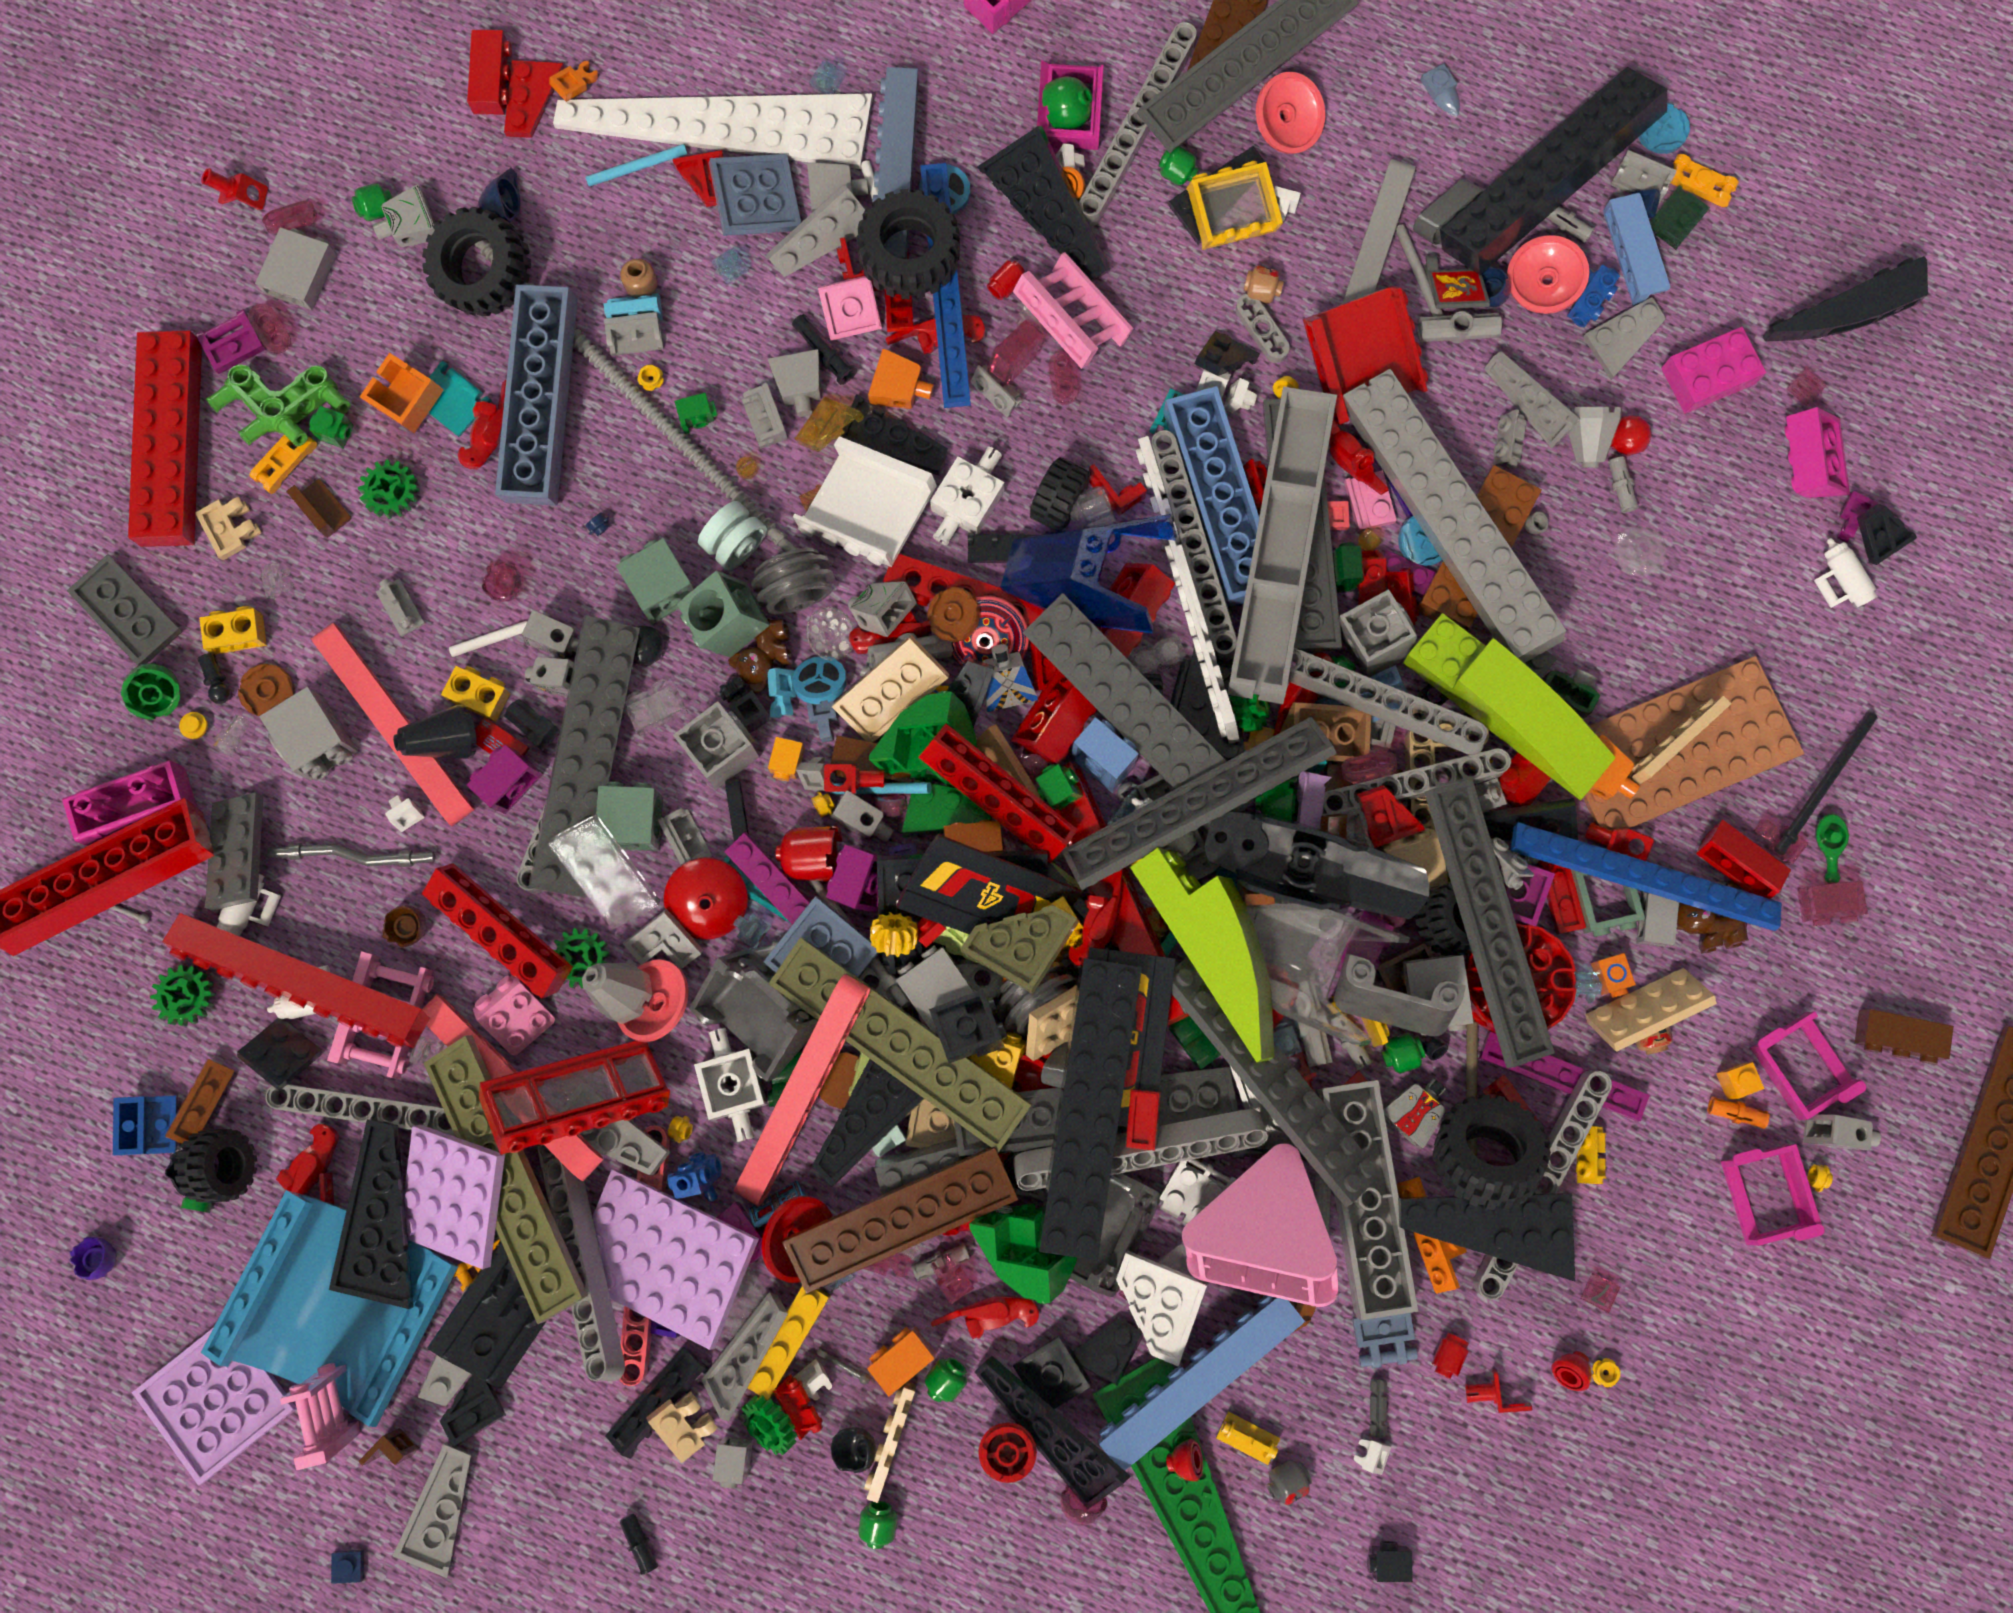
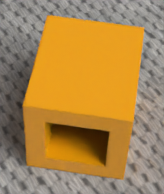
M779 737L775 738L768 765V770L774 774L773 778L789 782L790 778L797 779L798 773L796 769L800 762H802L805 750L803 743Z
M1753 1062L1741 1063L1716 1073L1727 1100L1739 1099L1764 1089Z

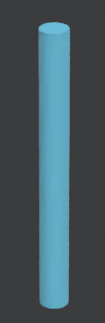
M682 144L586 176L585 178L590 187L687 155L685 145Z
M930 782L884 783V788L859 787V790H856V794H930L932 786ZM833 783V785H835V786H841V785L844 784V783ZM829 792V793H830V794H844L845 792Z

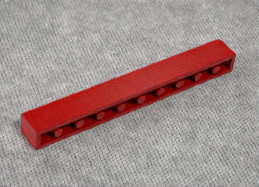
M1073 762L1063 766L1071 768L1079 779V782L1076 784L1083 796L1064 809L1055 810L1078 829L1070 840L1069 846L1107 826L1080 765ZM1124 867L1119 909L1111 942L1120 951L1166 957L1126 867ZM1116 872L1089 886L1090 894L1111 899ZM1172 993L1167 1026L1189 1016Z
M179 913L162 941L171 949L169 954L180 960L185 961L186 957L191 958L195 965L205 970L213 967L217 969L216 972L219 975L230 980L234 976L241 979L240 982L252 989H256L257 986L265 988L264 992L272 997L280 999L281 996L289 998L288 1001L291 1004L302 1009L306 1005L314 1008L312 1010L314 1013L324 1018H329L330 1015L335 1016L342 1025L353 1028L354 1025L362 1027V1032L374 1038H377L379 1035L387 1037L386 1041L399 1048H402L403 1045L414 1048L430 1019L421 1008L182 913Z

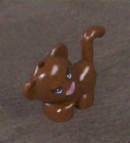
M767 619L770 626L754 638L757 642V647H748L741 653H736L728 659L729 665L736 669L740 678L749 684L755 694L761 693L766 688L768 671L773 669V661L775 659L784 666L792 664L791 650L786 649V644H781V642L790 640L789 627L787 624H783V619Z
M1729 880L1726 886L1735 889H1743L1732 880ZM1683 903L1679 904L1676 929L1683 930L1688 934H1704L1705 939H1702L1699 943L1701 954L1714 952L1717 949L1716 947L1723 946V943L1726 949L1740 947L1742 942L1749 941L1746 922L1723 915L1716 916V913Z

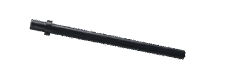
M1867 713L1789 828L1782 831L1780 834L1781 839L1774 848L1775 852L1784 855L1790 845L1797 842L1799 839L1797 835L1878 719L1874 713Z

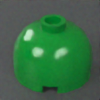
M1064 76L1054 79L1045 85L1042 103L1043 107H1048L1050 114L1046 116L1055 129L1076 130L1087 122L1092 112V94L1081 80L1076 77Z
M155 663L141 664L133 668L124 678L121 688V697L128 711L137 717L147 720L170 715L177 708L181 695L179 680L175 674L165 666Z
M1294 776L1273 789L1262 793V795L1256 796V811L1297 821L1299 801L1297 800L1298 789L1295 788V782H1299V777Z

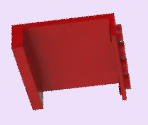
M1389 286L1303 319L1323 393L1337 395L1333 419L1337 424L1349 421L1343 395L1364 383L1369 387V380L1388 369L1392 370L1406 393L1415 390L1428 391L1426 385L1428 375L1421 366L1419 358L1422 356L1421 348L1414 339L1415 325L1413 319L1408 315L1406 308L1408 298L1401 287Z

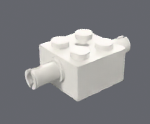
M987 447L978 465H973L960 457L956 458L930 501L931 511L944 517L943 522L933 535L936 541L940 542L942 540L943 545H948L958 526L968 532H973V534L980 533L1004 494V482L991 475L992 470L1002 457L998 450H995L993 453L994 448ZM968 494H971V495H972V497H971V496H968L966 499L963 498V495H965V496H967Z
M726 1028L717 1029L718 1033L715 1030L708 1033L715 1057L712 1060L694 1064L708 1119L717 1120L727 1116L732 1118L737 1142H741L755 1137L748 1115L750 1110L768 1104L761 1078L756 1075L752 1066L755 1059L754 1052L751 1049L736 1053L732 1052L726 1033L727 1030ZM729 1078L737 1081L733 1092L725 1088V1085L729 1083Z

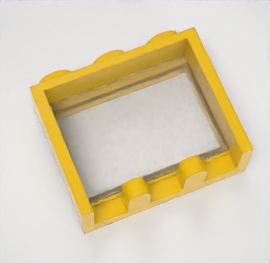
M1251 161L1242 165V168L1233 170L1232 167H1227L1219 170L1217 174L1210 176L1207 173H1202L1194 176L1186 188L1200 233L1202 250L1273 233L1283 224L1266 162L1257 164V161Z

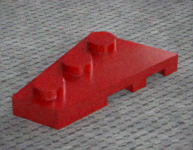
M512 60L504 127L506 137H533L544 113V107L554 92L553 87L549 84V77L565 69L563 63Z

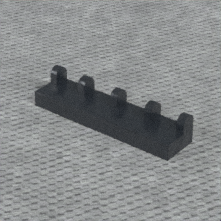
M968 532V563L1075 564L1076 533H1070V535H1051V533H1046V535H1024V533H1019V535H998V533H992L990 535Z
M683 1347L605 1437L621 1456L631 1459L635 1454L633 1450L644 1438H649L652 1435V1427L646 1417L669 1399L675 1403L683 1393L688 1394L692 1389L690 1385L701 1373L706 1374L709 1368L699 1361L689 1349Z

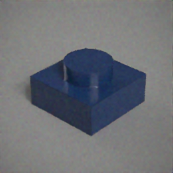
M1657 189L1632 192V194H1641L1648 218H1654L1661 195Z
M364 1550L334 1551L331 1553V1584L359 1583L364 1580Z

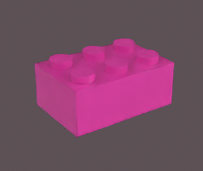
M1743 327L1673 355L1661 368L1684 414L1753 386L1766 374Z

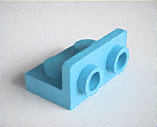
M658 293L638 298L631 296L609 299L607 303H603L606 318L657 312L659 319L663 320L661 298Z

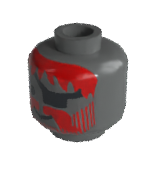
M1288 1460L1269 1472L1270 1483L1267 1484V1489L1275 1501L1279 1499L1285 1505H1290L1309 1494L1312 1479L1308 1470L1301 1462L1297 1463L1293 1460Z

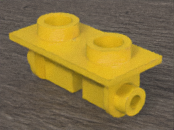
M1591 1126L1577 1153V1183L1603 1184V1179H1606L1605 1159L1598 1158V1153H1605L1606 1133H1603V1127Z
M1229 1411L1216 1436L1218 1440L1269 1465L1271 1458L1274 1459L1279 1449L1277 1445L1281 1439Z

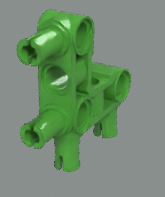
M236 365L229 370L228 378L224 382L225 385L206 398L209 405L217 413L235 399H240L256 415L257 418L238 431L240 437L249 446L267 432L283 433L295 446H301L307 441L308 437L296 423L325 402L336 412L342 414L346 413L351 407L349 401L338 391L337 384L329 377L325 368L317 365L309 367L306 371L296 376L295 381L281 391L277 390L276 392L274 390L270 391L265 386L261 377L248 366Z

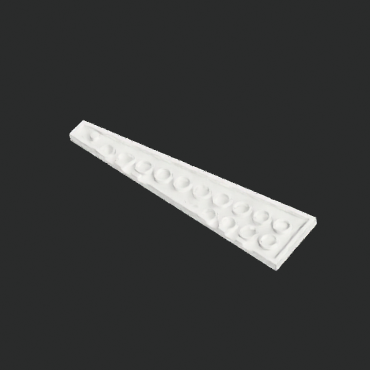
M872 94L577 99L567 102L565 100H557L553 125L557 129L676 145L684 144L690 147L757 156L787 154L788 160L844 164L850 166V168L861 169L873 97Z
M1148 436L1139 438L1140 448L1136 449L1139 464H1145L1147 473H1143L1147 489L1152 488L1154 492V497H1151L1150 501L1154 513L1160 512L1162 521L1157 522L1161 537L1167 536L1169 545L1164 547L1183 611L1189 610L1185 612L1190 634L1191 636H1197L1192 639L1198 661L1204 660L1203 663H1200L1206 687L1212 685V688L1208 689L1221 738L1227 736L1229 744L1240 741L1236 720L1227 691L1224 688L1220 668L1217 665L1213 645L1209 638L1208 629L1182 544L1180 545L1178 531L1165 495V489Z

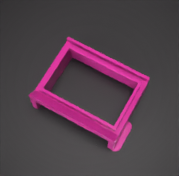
M1041 60L1037 126L1043 127L1055 153L1060 150L1063 144H1071L1074 146V149L1098 150L1104 65H1101V67L1048 64ZM1064 76L1076 77L1083 83H1093L1090 131L1049 128V121L1046 115L1050 113L1048 107H1043L1042 103L1043 90L1047 83Z
M1815 1011L1803 1013L1799 1018L1783 1028L1775 1029L1759 1039L1756 1045L1750 1047L1798 1120H1808L1837 1101L1847 1103L1866 1090V1084L1861 1079L1851 1078L1814 1023L1813 1019L1818 1017ZM1800 1027L1839 1084L1807 1106H1804L1767 1051L1769 1047Z
M1785 1144L1763 1151L1753 1149L1735 1154L1730 1160L1720 1161L1746 1245L1760 1246L1793 1236L1796 1240L1803 1241L1824 1234L1825 1229L1822 1226L1797 1144ZM1778 1155L1799 1224L1759 1234L1738 1166Z

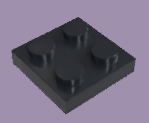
M279 1018L237 1051V1058L278 1091L322 1055L320 1047L285 1019Z
M1062 1334L1013 1364L1022 1382L1053 1409L1082 1393L1093 1384Z

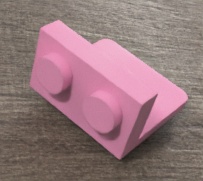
M513 975L502 978L498 982L496 989L489 995L485 994L480 997L473 1008L476 1020L513 1056L518 1055L555 1021L554 1016L526 988L525 984Z

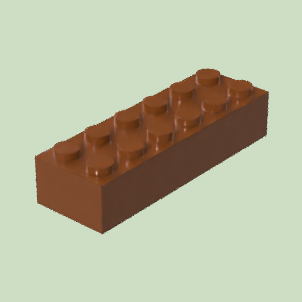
M1495 465L1492 466L1484 478L1476 497L1511 548L1542 489ZM1442 560L1425 594L1421 598L1417 610L1420 614L1434 621L1443 613L1465 631H1468L1478 613Z

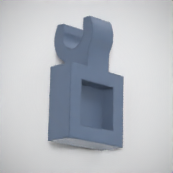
M828 700L821 701V704L807 703L810 724L818 723L822 743L833 741L829 721L837 720L836 711L832 708L834 700L830 702Z

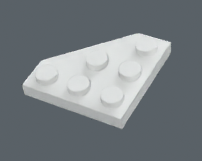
M1127 1251L1116 1281L1126 1296L1129 1309L1138 1328L1141 1329L1146 1339V1345L1150 1354L1179 1366L1208 1283Z

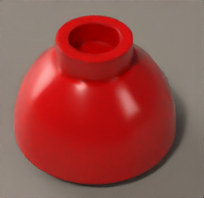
M1575 1351L1573 1354L1562 1355L1553 1362L1551 1366L1552 1373L1556 1380L1564 1387L1574 1391H1585L1590 1386L1592 1372L1588 1364L1589 1358L1584 1353Z
M1194 1439L1181 1442L1175 1447L1173 1453L1167 1454L1166 1462L1170 1472L1175 1471L1179 1477L1188 1481H1198L1203 1472V1459L1201 1449Z

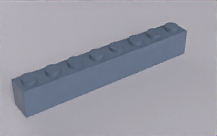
M887 67L886 78H881V94H885L884 101L879 102V117H883V124H878L877 139L881 141V148L876 147V164H880L879 171L874 172V187H878V195H873L872 202L877 198L883 200L885 194L891 191L894 194L900 193V189H908V192H912L919 86L918 68ZM909 230L893 234L885 242L884 248L895 257L907 259Z

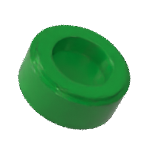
M185 1197L180 1208L210 1213L213 1203L196 1202V1199L191 1200Z

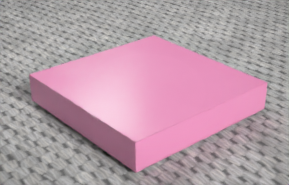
M866 276L818 287L831 341L882 329L872 283Z

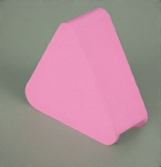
M1290 1144L1275 1145L1183 1228L1182 1240L1186 1248L1187 1269L1198 1280L1316 1307L1330 1305L1338 1296L1337 1257L1299 1150Z

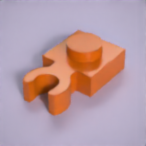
M583 61L579 64L577 70L569 66L549 77V84L567 102L586 91L587 84L596 82L598 71L595 70L587 73L589 62Z

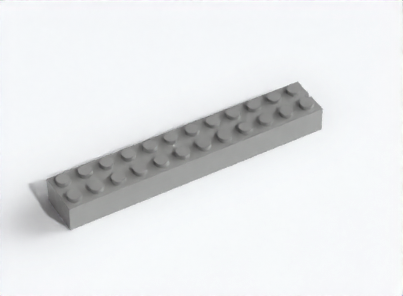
M1388 369L1369 380V387L1364 383L1344 394L1343 399L1349 419L1368 448L1374 452V457L1494 639L1523 663L1563 642L1566 629L1392 370Z
M1283 387L1228 695L1253 699V694L1259 695L1258 700L1279 704L1284 703L1337 398L1335 394Z

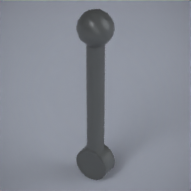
M818 1349L816 1354L859 1378L861 1384L865 1385L870 1382L869 1374L860 1373L823 1349Z

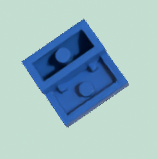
M178 1096L113 1098L112 1156L177 1152V1142L165 1137V1134L178 1112Z

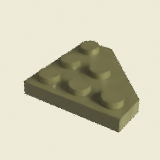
M1051 905L1042 908L1041 911L1029 914L1022 913L1003 918V921L988 925L984 923L975 926L960 951L1034 994L1079 921L1074 916Z

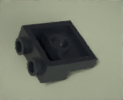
M983 989L929 1009L949 1064L977 1054V1057H981L1005 1047L1003 1039L1007 1038L1002 1022H995L993 1014L998 1013L993 998H986Z

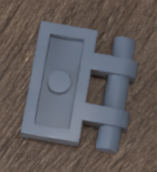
M1411 1313L1360 1320L1356 1317L1352 1318L1356 1346L1358 1348L1368 1347L1369 1349L1368 1355L1358 1356L1360 1368L1371 1366L1372 1369L1381 1368L1382 1364L1395 1362L1397 1365L1407 1364L1408 1360L1418 1359L1416 1348L1405 1349L1404 1341L1415 1340ZM1394 1343V1351L1380 1353L1379 1345Z

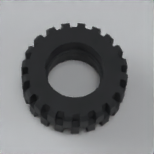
M900 189V193L894 194L893 191L886 193L883 200L877 198L872 202V209L866 208L862 214L863 220L859 221L857 228L859 261L861 267L864 268V275L869 281L873 280L874 287L879 291L885 288L886 294L892 297L899 294L901 299H910V296L917 295V299L925 297L926 292L936 293L939 291L940 284L945 286L951 280L950 274H955L958 260L960 259V232L957 227V219L954 214L950 213V208L945 202L939 204L938 197L933 194L926 196L922 190L916 189L915 193L908 192V189ZM903 230L920 231L929 236L934 242L933 247L926 254L915 259L895 257L884 248V244L893 234Z
M464 207L457 209L456 214L449 212L443 217L444 221L442 223L438 221L433 226L435 231L432 235L428 234L426 242H428L427 249L423 248L422 257L426 259V263L422 264L423 273L429 275L426 277L429 287L434 289V294L439 299L445 301L446 304L470 315L490 316L491 312L494 314L503 312L504 306L510 308L514 304L516 285H523L524 282L528 283L530 275L527 274V268H531V259L526 257L530 250L528 244L523 242V235L515 229L514 225L489 210L484 211L479 207H471L470 209ZM489 240L492 246L493 260L488 273L480 281L466 285L461 271L465 253L475 243Z
M1479 1095L1478 1099L1471 1096L1465 1098L1463 1103L1458 1102L1452 1106L1450 1112L1446 1113L1443 1118L1433 1150L1436 1172L1439 1176H1444L1442 1183L1446 1188H1452L1455 1191L1454 1195L1462 1200L1464 1197L1469 1200L1470 1205L1475 1207L1478 1204L1485 1205V1209L1495 1210L1496 1206H1500L1502 1210L1512 1208L1513 1203L1520 1205L1526 1201L1527 1197H1531L1537 1190L1548 1167L1547 1164L1550 1160L1551 1151L1549 1149V1137L1547 1134H1543L1545 1128L1539 1120H1534L1535 1115L1529 1109L1525 1111L1520 1107V1103L1514 1100L1511 1103L1506 1101L1505 1097L1496 1095V1098H1490V1095ZM1474 1138H1489L1498 1141L1511 1152L1515 1159V1164L1509 1166L1487 1164L1471 1152L1467 1141Z

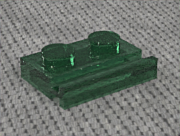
M1680 185L1650 221L1652 230L1656 232L1655 235L1675 250H1677L1710 209L1709 206L1690 192L1687 194L1683 191V187Z

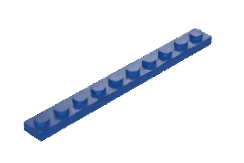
M947 164L920 165L924 195H935L938 197L939 204L945 202L948 205L951 213ZM927 236L928 250H930L933 247L934 242L929 236ZM957 270L955 274H950L951 280L945 286L940 284L939 291L933 294L944 408L971 406Z
M1519 822L1513 828L1512 852L1772 931H1776L1781 927V902Z

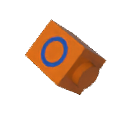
M1625 953L1590 963L1601 995L1610 993L1612 998L1627 994L1628 987L1636 985Z

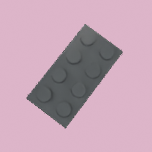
M109 554L67 590L137 666L147 664L182 632L176 623Z
M255 792L212 803L210 840L215 856L208 859L205 908L217 910L257 901L263 814V795Z

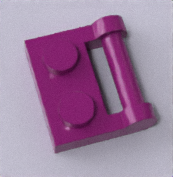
M244 309L236 312L237 315L207 331L201 330L196 333L213 369L218 374L266 350ZM241 325L243 326V328L233 332L232 334L214 343H211L212 340L238 328Z

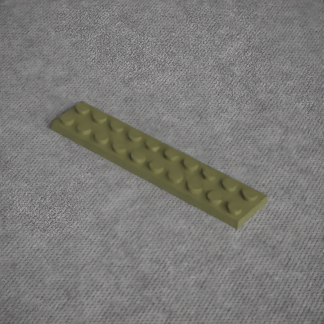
M800 937L769 982V985L817 1020H819L834 988L844 974L870 987V993L846 1041L991 1148L995 1147L996 1151L1000 1152L1033 1104L969 1057L949 1064L940 1038L936 1033L808 940Z
M466 1035L423 1064L455 1137L499 1152L479 1100L480 1082L492 1078L473 1036ZM492 1094L505 1128L512 1127L499 1094ZM524 1150L516 1153H506L496 1231L537 1324H540L586 1298L588 1294Z

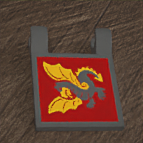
M1426 256L1424 271L1428 277L1436 309L1489 307L1490 301L1482 274H1477L1467 266H1465L1466 269L1438 270L1437 256Z

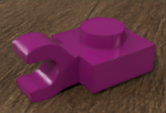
M1853 491L1849 495L1839 516L1846 520L1837 538L1846 543L1850 537L1853 538L1859 526L1857 517L1877 505L1878 502Z

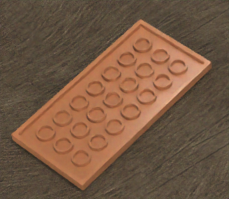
M1756 656L1589 726L1597 737L1601 734L1606 736L1636 765L1643 758L1645 759L1651 754V751L1659 743L1672 735L1671 732L1688 720L1695 710L1711 698L1717 701L1724 696L1731 703L1728 708L1659 771L1640 784V788L1631 799L1619 791L1608 800L1588 792L1583 799L1596 825L1611 831L1623 827L1632 828L1804 754ZM1633 771L1630 772L1628 778H1630L1634 774Z

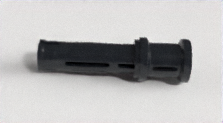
M805 314L799 315L794 319L792 326L814 350L818 349L824 368L832 371L840 385L850 381L856 375L857 368L847 362L843 357V352L838 348H834Z

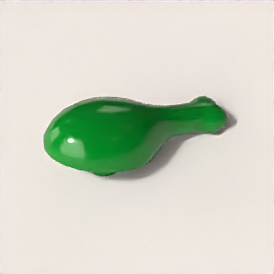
M1827 814L1819 821L1815 837L1819 848L1826 858L1827 872L1824 876L1825 882L1837 883L1841 878L1838 872V859L1848 844L1849 832L1846 823L1840 816Z

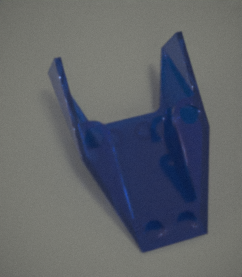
M1171 514L1097 524L1013 539L1000 588L1043 610H1046L1063 593L1096 627L1153 634L1154 627L1146 607L1100 586L1099 581L1106 554L1120 546L1123 535L1176 541L1177 534ZM1113 534L1115 536V540L1113 543L1109 544L1110 538Z

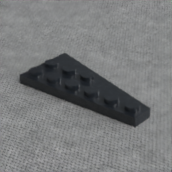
M1037 126L977 166L982 174H986L993 182L994 187L1010 200V204L1023 218L1046 238V242L1060 254L1065 252L1091 282L1111 271L1042 126Z
M1228 606L1227 609L1233 626L1231 606ZM1215 615L1210 619V623L1214 625H1220L1224 621V618L1219 615ZM1225 640L1219 642L1217 647L1220 650L1226 651L1232 647V644ZM1194 647L1178 712L1226 761H1229L1245 752L1243 728L1240 729L1239 721H1236L1239 742L1229 744L1227 736L1221 738L1208 689L1212 688V685L1206 687L1200 663H1203L1204 660L1198 661ZM1234 657L1228 661L1216 658L1224 682V688L1228 694Z
M869 1059L851 1092L849 1100L838 1116L836 1124L825 1140L812 1166L833 1187L907 1117L924 1098Z
M367 1119L329 1290L411 1309L413 1308L399 1129L397 1124Z
M1570 1193L1533 1194L1531 1197H1527L1524 1203L1520 1205L1513 1203L1512 1208L1504 1210L1500 1206H1496L1495 1210L1485 1209V1205L1480 1204L1475 1207L1470 1205V1201L1464 1197L1461 1200L1456 1196L1398 1198L1399 1227L1575 1281L1572 1194Z
M991 1356L974 1371L1012 1419L1032 1435L1036 1448L1087 1510L1131 1477L996 1358Z

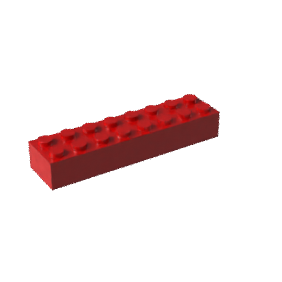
M191 331L137 332L128 538L140 547L195 545L202 346L198 338Z
M1125 563L1089 620L1128 658L1133 648L1140 644L1142 634L1146 628L1156 619V613L1161 605L1169 599L1175 583L1153 564ZM1056 669L1010 742L1035 760L1057 765L1067 757L1069 747L1083 732V726L1087 719L1097 709Z
M183 798L1 889L0 949L15 956L215 856L204 813L189 800Z

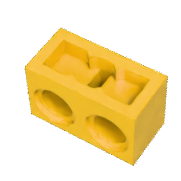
M242 606L236 608V611L228 613L225 611H213L209 613V616L199 617L203 649L209 653L216 655L267 646L263 614L253 607ZM251 622L250 628L243 632V626ZM224 626L223 633L216 637V631Z
M455 666L441 695L456 705L464 704L466 706L465 709L497 722L511 694L504 688L505 683L494 677L486 680L480 677L481 672L472 667L466 666L465 669ZM465 681H470L469 689L460 692L461 684ZM495 692L494 699L489 703H484L486 694Z

